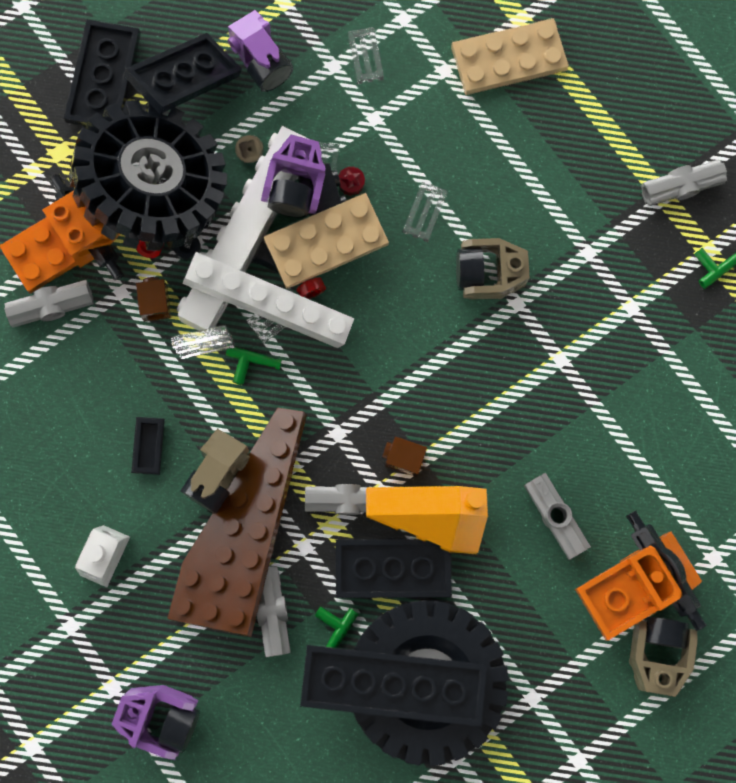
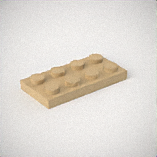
M554 18L452 42L451 45L465 95L564 72L569 67Z
M366 193L264 236V241L286 289L389 245V241Z

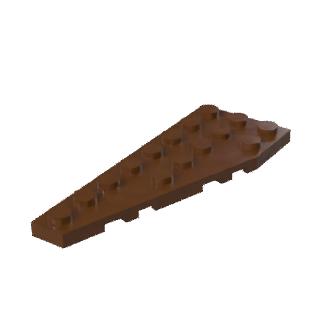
M284 408L276 409L249 453L248 463L242 471H238L227 491L230 492L217 514L212 513L182 562L167 619L237 635L252 636L307 417L304 411Z

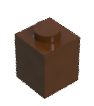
M147 277L143 279V282L136 283L139 314L142 320L147 322L171 318L168 286L165 280L159 277Z
M395 436L393 443H386L382 458L387 459L385 467L417 477L427 447Z

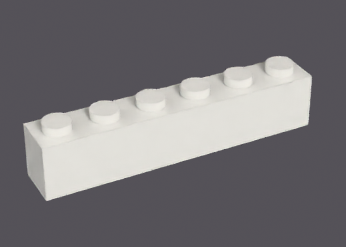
M195 252L182 283L336 348L345 344L354 321L352 317L198 252Z

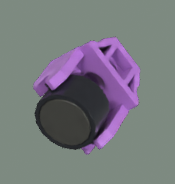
M256 10L228 26L230 38L227 40L234 53H238L247 68V72L262 92L276 89L290 77L294 69L292 63L280 47H277L271 39L270 23Z
M291 134L282 144V147L273 154L261 201L268 203L267 207L270 210L293 218L307 217L308 213L316 214L325 178V165L322 161L319 141ZM282 171L311 179L314 188L312 190L302 183L291 180H274V178Z
M165 685L131 688L121 697L112 726L128 739L131 747H138L160 757L175 760L179 752L183 753L195 730L200 710L195 709L198 700ZM163 701L173 706L165 720L160 737L157 738L150 735L148 726L156 704Z

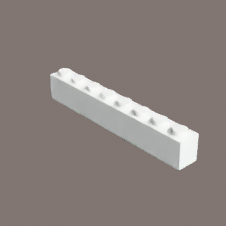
M284 126L281 127L278 134L274 133L268 143V148L270 149L266 156L262 155L259 158L255 167L257 172L254 178L248 179L242 191L244 196L240 203L236 202L233 205L229 215L231 219L227 226L223 225L219 230L216 238L218 243L214 250L210 249L207 252V257L246 272L277 215L276 212L267 207V202L261 201L270 160L291 134L303 138L306 137ZM280 171L274 180L295 181L298 176ZM192 288L188 297H183L177 307L178 317L182 323L211 336L228 302Z

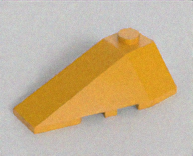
M463 486L368 487L366 489V517L396 530L402 529L416 535V538L422 541L428 540L448 552L477 554L488 518L487 489Z

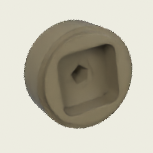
M246 135L237 141L235 151L241 161L253 163L258 161L263 155L264 146L258 137Z

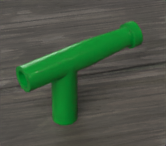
M703 247L694 254L709 272L699 280L700 286L704 289L736 265V253L719 265L713 261Z
M228 345L226 350V356L239 359L232 381L238 385L244 384L250 362L275 367L277 370H280L282 365V359L278 358L277 360L246 349Z
M320 606L315 617L335 629L326 647H338L359 615L357 612L349 608L341 620Z

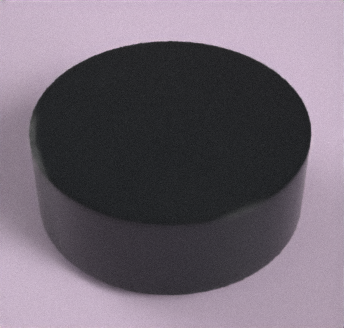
M198 237L191 242L186 238L183 246L173 250L180 260L192 261L195 252L201 253V243Z

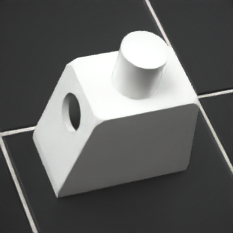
M104 525L94 528L82 550L75 569L80 576L108 587L130 537Z

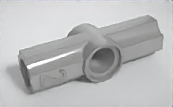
M719 159L695 167H691V165L679 167L666 176L643 182L641 188L644 202L648 206H652L675 198L678 201L688 199L698 194L701 190L724 184L727 181V170L724 163L720 162Z
M83 280L59 288L56 286L40 288L34 292V295L4 303V309L10 326L14 328L38 320H56L63 317L65 312L93 305L94 302L87 280Z
M546 473L524 485L542 515L543 523L551 530L568 560L591 547L572 517L570 507L563 502ZM552 509H558L563 513L561 524L552 521L550 517Z
M339 484L335 485V487H305V512H335L337 515H360L361 512H366V489L368 487H361V485Z
M269 566L257 612L258 624L262 628V639L266 657L291 653L286 624L288 622L285 597L282 596L278 566Z

